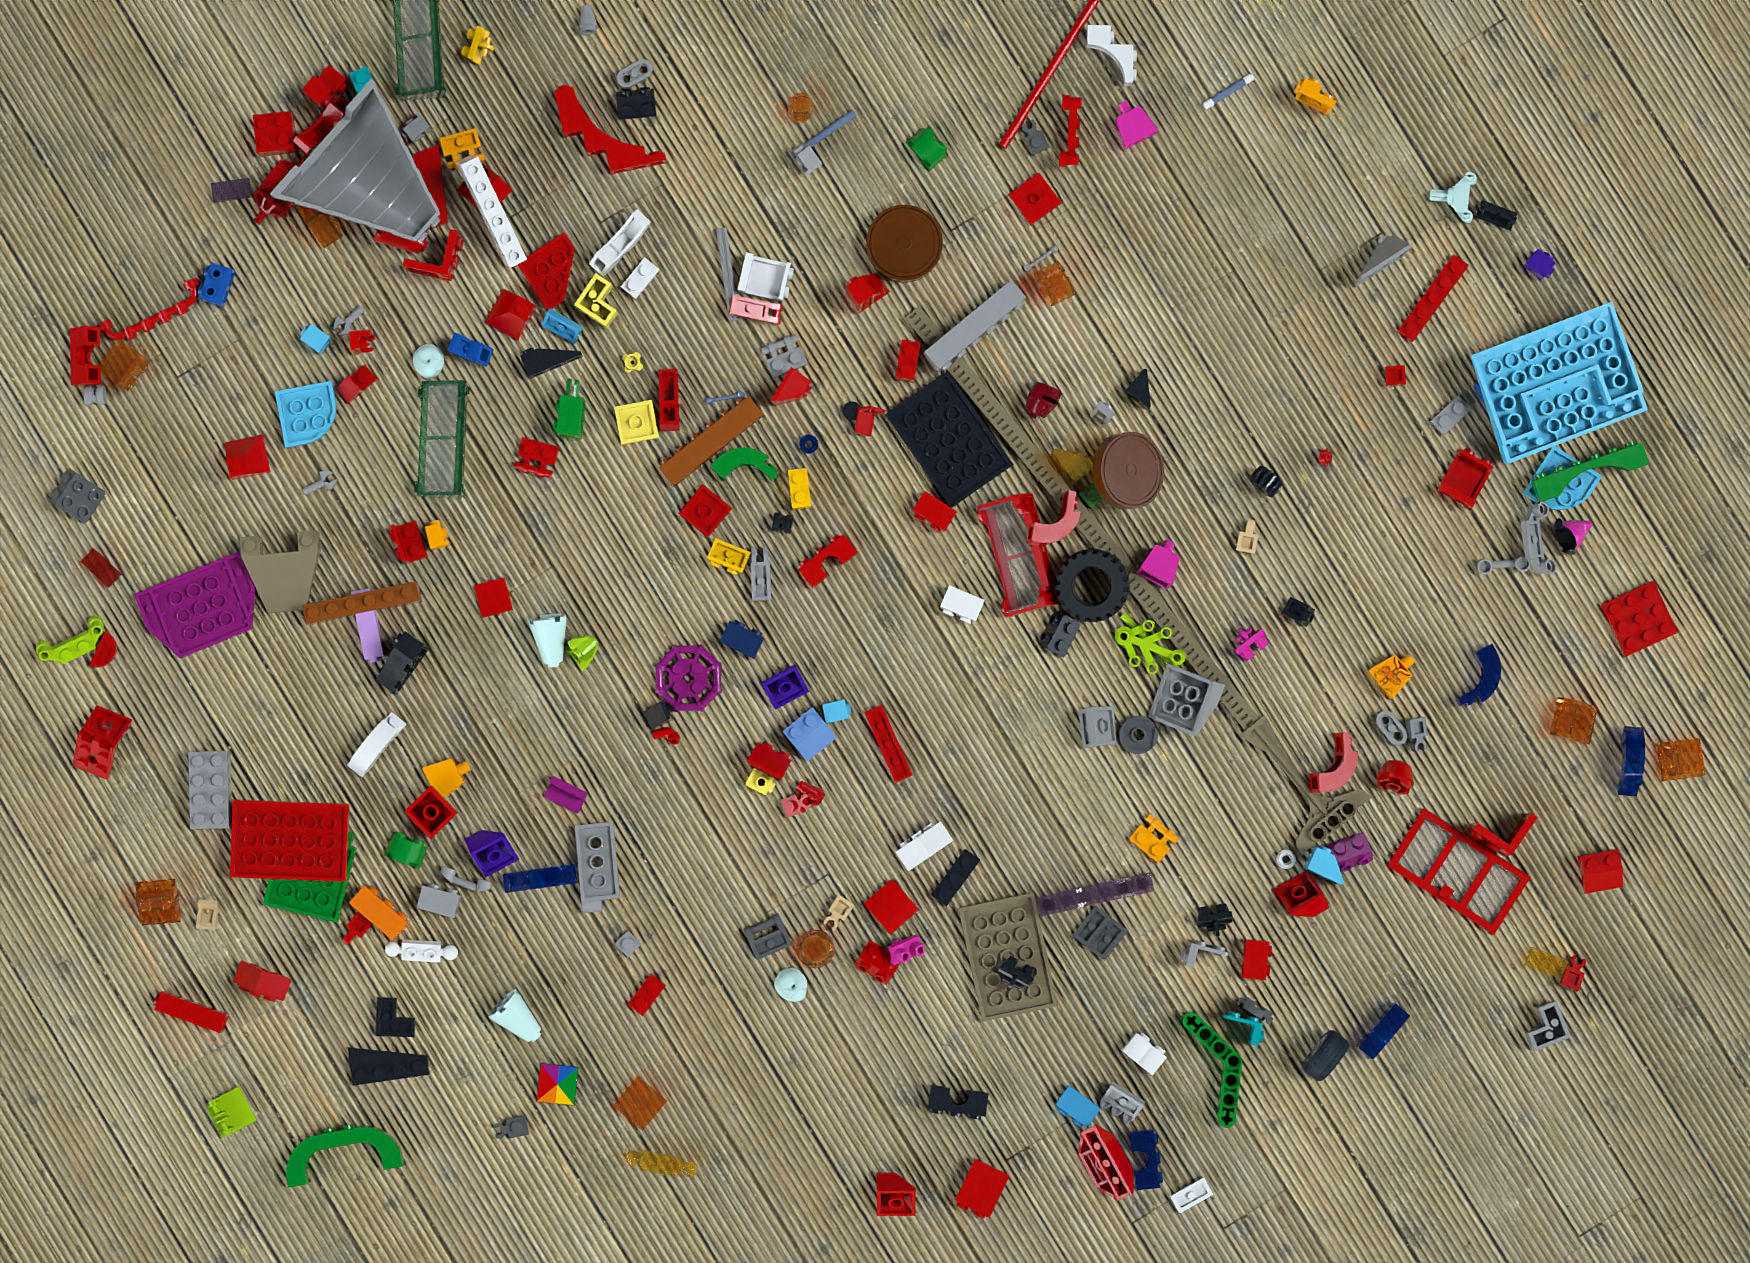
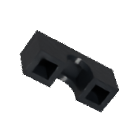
M931 1085L928 1109H932L931 1113L943 1114V1111L951 1112V1116L962 1117V1114H969V1118L981 1120V1116L986 1117L988 1092L969 1090L967 1100L964 1103L956 1104L950 1099V1087Z

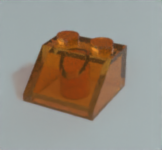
M1558 697L1554 708L1553 720L1550 725V735L1590 745L1598 707L1578 700Z

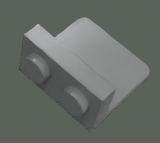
M1193 940V943L1188 942L1186 949L1182 950L1180 960H1183V965L1194 967L1198 949L1227 957L1229 953L1225 952L1224 947L1212 944V947L1209 948L1206 947L1207 943Z

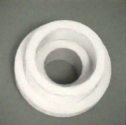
M1282 850L1277 854L1276 861L1281 868L1289 869L1295 864L1296 857L1292 851ZM1285 855L1289 857V862L1284 863L1282 860Z

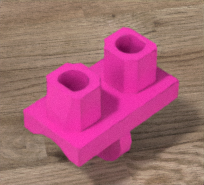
M1249 627L1243 631L1239 628L1237 631L1240 635L1235 638V641L1240 643L1244 639L1245 642L1233 652L1236 655H1240L1245 661L1251 659L1255 655L1249 648L1252 643H1255L1260 650L1269 644L1264 636L1265 632L1263 629L1249 638L1248 635L1253 632L1252 629Z
M917 934L904 940L897 939L893 942V945L888 946L891 953L890 962L893 965L900 962L906 963L910 958L916 955L921 956L925 953L924 945L920 943V936Z

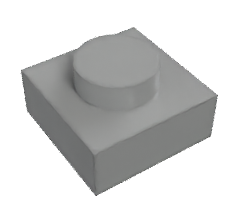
M629 930L615 943L627 957L642 944Z

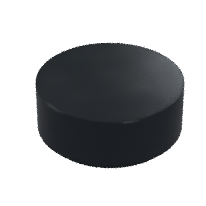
M854 401L846 403L843 407L844 417L849 421H855L858 407L861 406Z

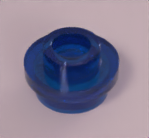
M813 435L803 436L799 442L800 449L806 454L814 453L818 449L817 438ZM807 441H811L813 443L811 448H807L805 446V443Z

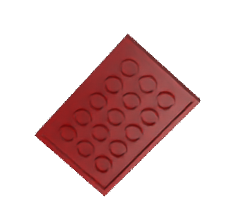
M233 800L230 877L346 882L350 804Z

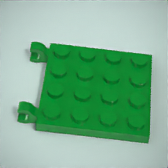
M349 832L346 882L269 879L263 905L338 923L357 847L352 846L355 833Z

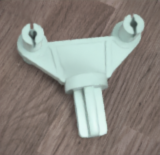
M1467 172L1448 191L1431 190L1430 200L1447 202L1448 205L1454 208L1462 221L1470 223L1473 219L1472 212L1468 210L1470 185L1476 184V175L1472 172Z

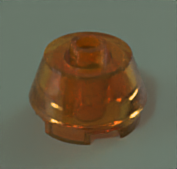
M810 930L799 938L796 952L799 960L804 965L810 968H821L832 960L835 946L832 938L826 932Z

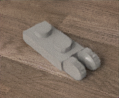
M752 547V562H750L752 601L771 600L768 547H763L764 562H756L757 550L756 547Z

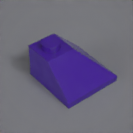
M480 830L464 839L470 854L485 878L520 860L504 833Z

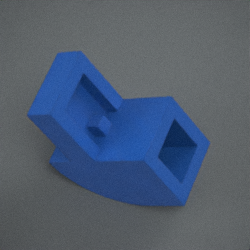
M455 332L448 347V351L454 353V355L485 367L488 366L494 350L483 343L470 340Z

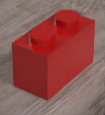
M901 340L895 380L914 383L921 342Z
M924 491L912 510L915 513L914 517L921 522L926 520L931 524L930 527L938 533L940 531L945 532L957 514L956 510Z
M1244 939L1241 978L1266 980V976L1270 975V965H1267L1268 957L1272 955V946L1269 945L1268 941Z

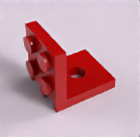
M450 229L442 266L404 258L403 267L407 272L452 281L454 269L457 270L459 266L458 251H462L464 240H462L458 231Z
M97 705L78 733L72 766L108 780L112 771L115 750L131 726L132 719ZM107 725V726H109V727H111V728L106 729V728H103L102 726Z
M1525 813L1506 842L1479 823H1471L1467 830L1471 832L1470 836L1474 839L1485 841L1487 843L1486 847L1493 852L1497 851L1505 856H1512L1538 817L1532 813Z

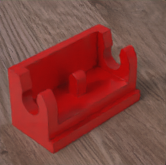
M371 330L349 331L350 350L355 355L374 350L372 347L366 348L370 345L367 341L375 340V334Z

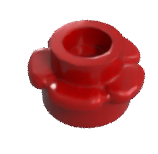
M1328 448L1326 450L1320 449L1319 464L1327 467L1328 463H1332V452H1329Z

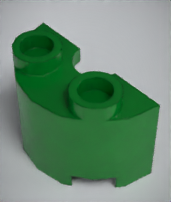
M929 127L921 128L905 143L930 171L947 157L945 153L947 147L942 141L937 142L933 137L935 136L934 132Z
M397 831L395 834L392 833L384 856L420 869L428 847L424 846L425 842L415 838L413 841L407 840V835Z

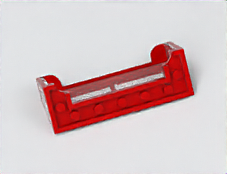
M1033 493L1016 494L977 506L979 521L987 524L1006 598L1003 599L1001 609L1005 617H1013L1061 604L1057 599V591H1055L1056 581L1047 546L1026 543L1029 524L1033 522L1040 523Z

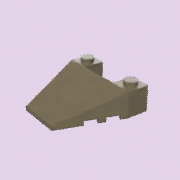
M316 530L297 532L299 551L273 554L263 553L262 537H239L242 560L268 614L302 611V605L309 603L314 575L316 574V567L321 553L319 532Z

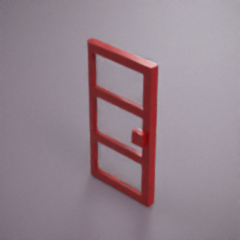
M1425 808L1421 810L1386 865L1493 935L1531 878L1525 872Z

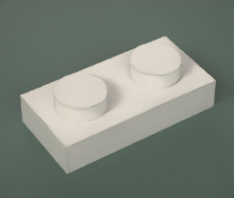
M644 258L622 284L621 288L634 299H637L660 269Z
M1204 1177L1170 1195L1178 1212L1182 1213L1212 1196L1213 1193Z

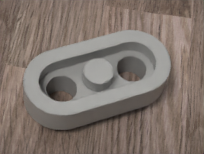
M639 60L622 69L617 75V82L620 87L630 89L650 78L653 73V67L649 61ZM645 67L647 72L641 73L640 69ZM625 77H630V81L627 83L624 82L623 79Z
M1382 711L1377 714L1375 719L1376 725L1387 740L1393 745L1403 744L1407 739V732L1394 714L1390 711ZM1383 717L1388 718L1387 724L1382 723ZM1395 732L1400 734L1399 739L1393 737Z

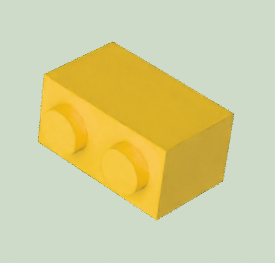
M807 468L788 470L792 510L811 508Z

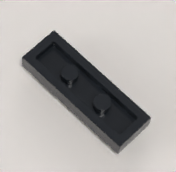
M964 849L931 896L947 907L980 859L967 849Z

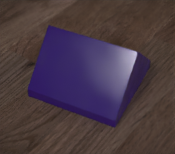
M795 664L761 682L775 710L809 692Z

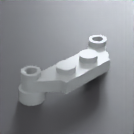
M1538 502L1526 508V516L1521 521V532L1525 560L1530 561L1535 574L1548 575L1555 573L1556 563L1553 559L1544 558L1539 519L1548 515L1549 507L1545 502Z

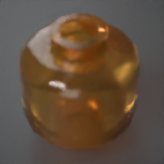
M797 93L789 99L788 115L794 122L804 123L812 117L813 101L804 93Z

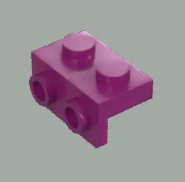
M1364 832L1328 845V849L1332 850L1330 854L1336 858L1340 872L1349 871L1358 865H1366L1373 860L1372 849Z

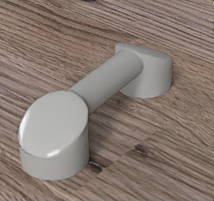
M1523 555L1515 557L1514 560L1490 561L1487 558H1482L1477 563V570L1481 574H1489L1494 568L1515 567L1519 571L1525 572L1531 567L1530 561L1525 560Z
M442 866L440 870L441 874L450 883L476 892L490 890L493 883L478 878L477 884L455 876L456 870Z

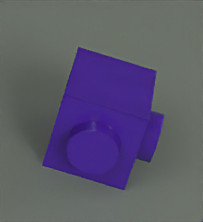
M1537 249L1523 267L1542 280L1544 277L1549 278L1555 269L1552 267L1556 262L1553 261L1554 258L1549 253H1543Z

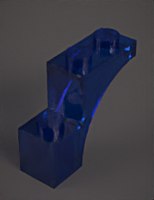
M575 864L503 874L505 893L577 883Z

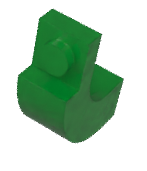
M753 448L729 450L719 456L710 466V469L724 481L735 469L741 466H753L773 482L779 477L776 473L778 471L777 468L771 463L765 464L769 456Z

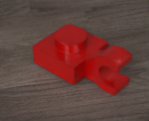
M358 911L346 925L350 930L343 937L342 941L349 945L356 935L362 938L373 923Z

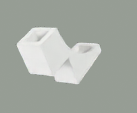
M1088 25L1087 48L1097 49L1109 55L1122 72L1124 86H1132L1133 81H1136L1137 75L1136 69H1133V62L1137 60V50H1133V45L1110 44L1114 43V31H1111V25Z
M638 209L635 210L621 229L596 252L589 264L602 276L606 275L618 264L622 256L638 243L651 221Z

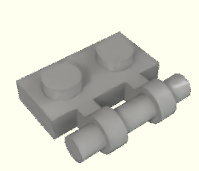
M796 334L790 337L787 335L782 340L775 343H767V346L761 348L763 355L768 353L772 355V358L767 359L766 363L773 379L786 374L790 367L796 370L808 365L802 347L793 348L792 344L799 341ZM787 346V352L780 355L777 354L776 350Z

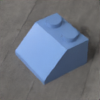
M813 707L783 731L807 762L837 738Z

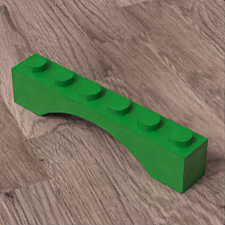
M1636 441L1624 444V449L1618 450V447L1607 450V455L1600 456V453L1590 456V461L1583 463L1581 459L1571 463L1572 467L1565 469L1564 466L1553 469V474L1546 475V472L1536 475V480L1530 482L1537 502H1544L1560 496L1565 487L1575 477L1591 468L1613 467L1628 472L1649 465L1643 443L1636 444Z

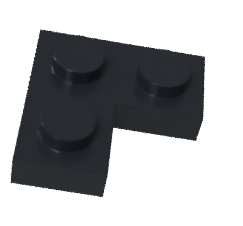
M377 997L376 1036L415 1037L416 1018L397 1017V998Z

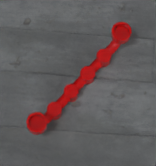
M197 278L184 282L185 290H190L191 296L188 299L118 333H114L111 330L114 326L110 319L98 324L97 327H100V333L104 332L112 340L126 338L129 341L138 336L136 332L142 329L144 332H148L155 328L154 323L161 321L164 324L172 320L171 315L178 313L180 316L189 312L188 307L193 305L198 299L197 286L200 284Z

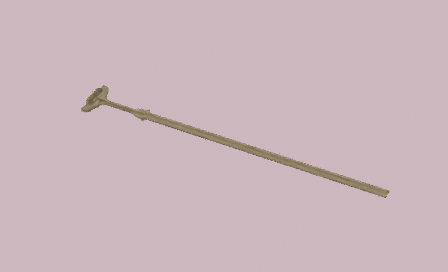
M920 306L905 317V320L928 347H931L944 336ZM956 357L951 361L952 365L947 369L950 375L953 376L959 386L963 388L964 392L967 393L969 398L982 411L983 415L1061 507L1063 493L1071 490L965 360L962 357L960 359ZM1078 498L1077 506L1074 510L1080 511L1081 514L1076 527L1095 549L1108 551L1120 559L1119 561L1124 564L1129 575L1130 593L1133 594L1160 629L1164 627L1172 629L1173 634L1168 639L1177 649H1182L1186 653V660L1197 674L1225 685L1220 701L1245 730L1241 735L1255 747L1269 753L1307 799L1310 806V814L1296 839V847L1303 855L1316 842L1324 841L1356 814L1357 808L1370 800L1371 797L1361 789L1330 798L1321 796L1318 793H1311L1310 784L1277 746L1275 733L1266 716L1263 715L1259 718L1145 578L1135 573L1136 567ZM1164 629L1163 633L1166 636H1169L1170 631L1168 629ZM1346 803L1352 807V812L1348 815L1342 809ZM1330 816H1335L1337 819V824L1334 827L1328 824ZM1316 828L1322 830L1323 834L1320 839H1316L1313 836V831Z

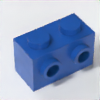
M211 262L210 267L207 266L204 272L205 282L200 285L198 290L199 299L224 308L236 272L231 268Z

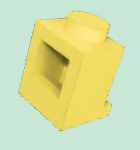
M753 768L745 785L767 795L768 792L772 793L776 783L773 782L775 778ZM759 779L765 780L764 786L758 785Z

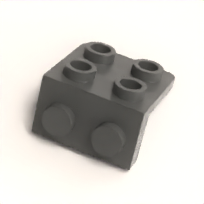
M69 468L61 476V482L58 487L51 491L49 501L81 522L87 523L106 493L103 489Z

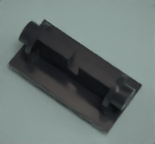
M1481 200L1475 218L1511 231L1513 224L1516 222L1517 213Z

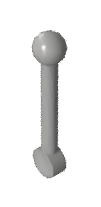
M1052 246L1051 250L1031 264H1026L1024 270L1030 272L1033 266L1050 254L1056 253L1058 247Z

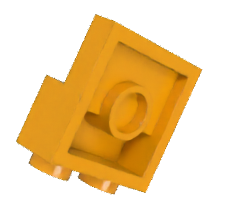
M1301 78L1294 90V93L1297 94L1295 99L1329 115L1337 102L1333 100L1334 97L1327 93L1320 94L1322 86L1319 85V81L1313 78Z

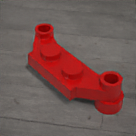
M1063 95L1062 110H1069L1067 151H1060L1059 167H1067V165L1078 166L1079 154H1075V148H1079V137H1076V129L1080 130V118H1077V109H1081L1082 97H1071V95Z

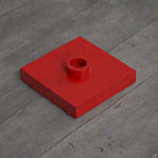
M1040 173L1008 195L1030 226L1062 204Z
M702 484L678 514L709 538L732 508Z

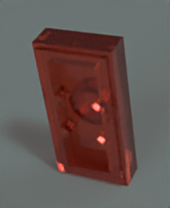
M95 548L80 561L108 588L122 575Z

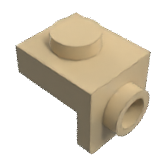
M208 898L198 900L196 929L216 930L219 914L217 901Z

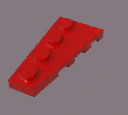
M436 145L411 155L440 211L438 218L441 220L435 228L449 223L440 146Z

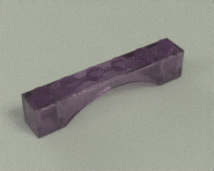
M1147 872L1036 897L1040 916L1042 917L1145 894L1155 890L1151 873Z

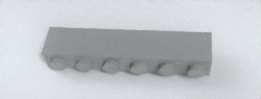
M1012 280L1009 281L929 347L923 356L937 372L941 369L946 371L952 365V360L956 357L960 359L967 353L966 349L970 345L975 347L981 341V336L985 333L987 336L992 333L999 321L1004 323L1010 317V312L1013 310L1017 312L1025 305L1023 302L1026 296Z

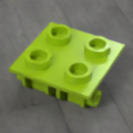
M239 1086L205 1104L222 1139L257 1121Z

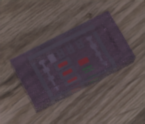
M249 178L211 183L214 203L252 198Z

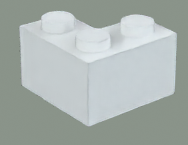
M941 821L936 825L930 823L922 829L924 833L920 830L911 836L912 841L908 838L900 844L902 848L896 851V854L908 871L953 841Z

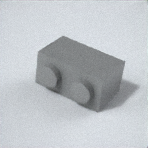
M428 883V886H422L416 908L456 918L462 895H458L457 890L447 888L444 891L439 889V885Z

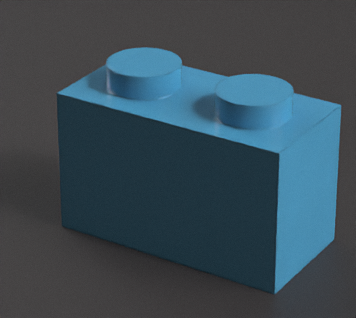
M1069 1085L1055 1102L1058 1106L1056 1110L1064 1116L1067 1113L1073 1117L1072 1122L1079 1127L1083 1125L1088 1127L1100 1110V1107Z

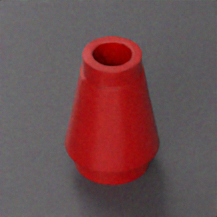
M800 781L796 787V791L801 795L812 793V796L808 797L807 801L810 804L815 803L816 806L821 803L825 796L821 788L804 781Z

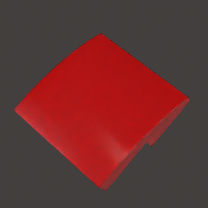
M893 879L864 903L890 935L919 911V908Z

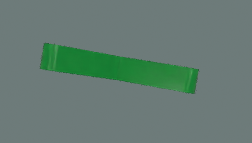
M1186 1012L1181 1018L1182 1025L1223 1063L1217 1121L1222 1127L1230 1128L1236 1121L1242 1058L1196 1013ZM1194 1016L1193 1021L1197 1025L1201 1022L1202 1025L1196 1029L1192 1024H1186L1188 1022L1186 1018ZM1202 1029L1209 1030L1210 1035L1207 1039H1201L1200 1031ZM1222 1042L1223 1050L1219 1053L1215 1052V1043ZM1232 1055H1235L1238 1059L1237 1064L1234 1066L1228 1064V1058ZM1228 1075L1235 1076V1083L1233 1085L1226 1084V1077ZM1231 1094L1233 1102L1227 1105L1224 1103L1223 1098L1225 1095ZM1222 1107L1233 1108L1232 1111L1228 1110V1116L1231 1117V1120H1228L1227 1124L1221 1120L1226 1115V1110H1222Z

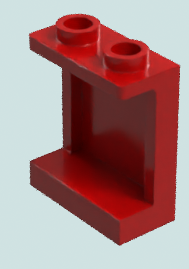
M1465 448L1457 452L1436 491L1471 509L1495 467L1491 465L1492 462L1485 458L1479 459L1474 456L1475 453Z
M974 1158L965 1180L954 1199L957 1202L956 1206L966 1211L970 1208L975 1211L974 1215L982 1219L985 1216L990 1218L1010 1175Z

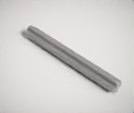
M722 227L716 231L727 311L729 313L731 296L736 295L727 229ZM728 314L729 321L739 320V316Z

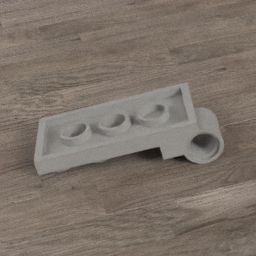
M614 823L576 825L575 834L583 913L603 911L602 900L620 898ZM594 838L601 840L599 848L591 847L590 843ZM594 858H602L603 864L600 867H594L592 865Z

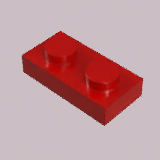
M650 974L627 1005L643 1016L666 987V984L653 974Z

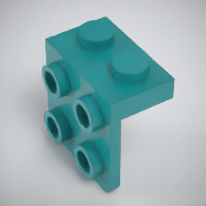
M1232 1011L1222 1014V1017L1225 1019L1251 1024L1248 1044L1258 1046L1259 1042L1262 1043L1264 1031H1262L1263 1023L1259 1022V1018L1246 1015V1019L1241 1018L1239 1013Z

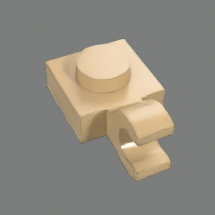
M1248 519L1245 532L1239 531L1236 545L1237 551L1255 554L1259 536L1253 534L1255 520Z

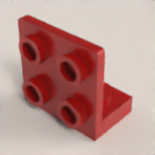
M416 520L400 526L390 525L392 530H389L392 542L394 541L397 544L398 548L395 549L398 560L409 564L429 557Z

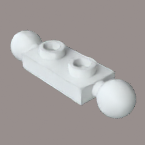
M403 939L402 946L393 941L385 946V953L388 956L395 957L400 953L402 954V960L440 962L441 956L447 960H454L458 955V950L455 946L447 945L445 948H441V942Z

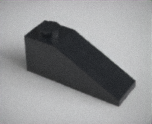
M532 347L524 350L523 355H520L529 378L532 379L580 359L583 355L581 351L541 348L534 350Z
M660 701L645 710L646 716L642 717L646 726H650L652 730L673 721L672 715L664 701Z

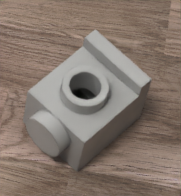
M419 112L416 113V119L412 118L405 123L404 131L401 132L407 142L411 140L414 144L432 131Z
M801 143L793 149V153L796 155L794 160L806 175L822 165V162L808 144Z

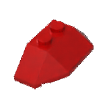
M1097 1124L1080 1132L1081 1138L1078 1155L1096 1188L1117 1201L1134 1193L1133 1168L1115 1135Z

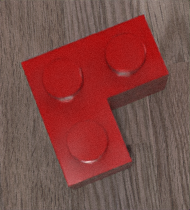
M328 65L318 78L313 76L302 91L309 100L325 111L329 102L347 90L349 82L344 76Z
M243 960L240 961L233 982L239 985V989L259 998L261 995H264V999L275 1002L276 999L284 1001L292 979L282 974L266 970L256 964Z

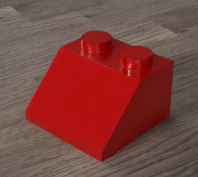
M764 741L762 744L757 742L747 763L782 781L792 762L789 759L790 755L782 750L779 753L773 751V746Z
M432 785L404 811L430 839L436 836L458 813Z
M1619 849L1577 856L1584 894L1623 887V866Z

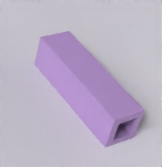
M368 588L364 590L351 592V595L372 591V589ZM376 610L355 614L364 660H370V663L380 662L381 658L386 656Z

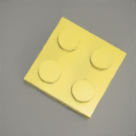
M652 400L614 407L621 445L659 438Z

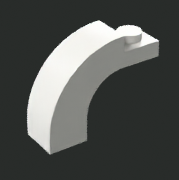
M391 712L369 734L347 766L363 777L374 766L378 757L389 743L405 728L406 723Z

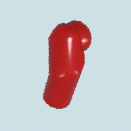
M671 727L652 731L654 740L664 737L673 745L678 744L680 741V735Z

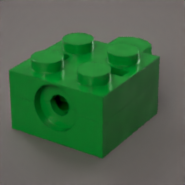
M567 379L566 394L560 395V400H556L558 419H554L553 430L562 438L582 440L586 401L584 397H578L579 380H575L573 396H571L572 379Z

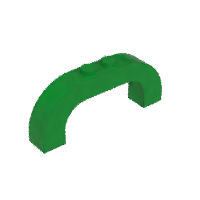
M353 1124L343 1125L341 1130L336 1131L334 1127L323 1129V1133L305 1139L293 1150L286 1168L287 1185L289 1188L310 1183L308 1162L311 1156L319 1150L356 1143H368L379 1151L383 1170L403 1167L405 1165L403 1153L398 1142L388 1132L374 1126L354 1127Z

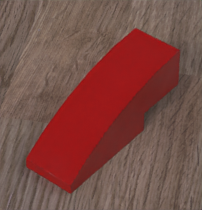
M678 369L659 370L661 431H680Z

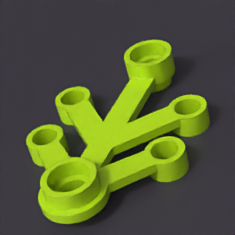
M1148 619L1143 624L1132 629L1127 626L1118 628L1115 632V640L1118 644L1125 646L1130 657L1129 664L1132 667H1137L1141 664V658L1136 655L1133 644L1140 647L1147 663V671L1150 674H1155L1159 670V665L1154 661L1150 651L1170 658L1171 662L1175 665H1181L1186 660V653L1182 649L1172 651L1153 643L1162 638H1170L1173 634L1170 627H1164L1161 631L1143 639L1135 635L1143 631H1152L1155 627L1153 620ZM1146 622H1150L1152 624L1151 629L1146 628ZM1164 629L1170 631L1169 636L1163 634ZM1126 633L1127 639H1122L1121 634ZM1175 654H1179L1181 656L1180 661L1175 660ZM1132 658H1137L1138 664H1133ZM1150 665H1155L1156 671H1151Z

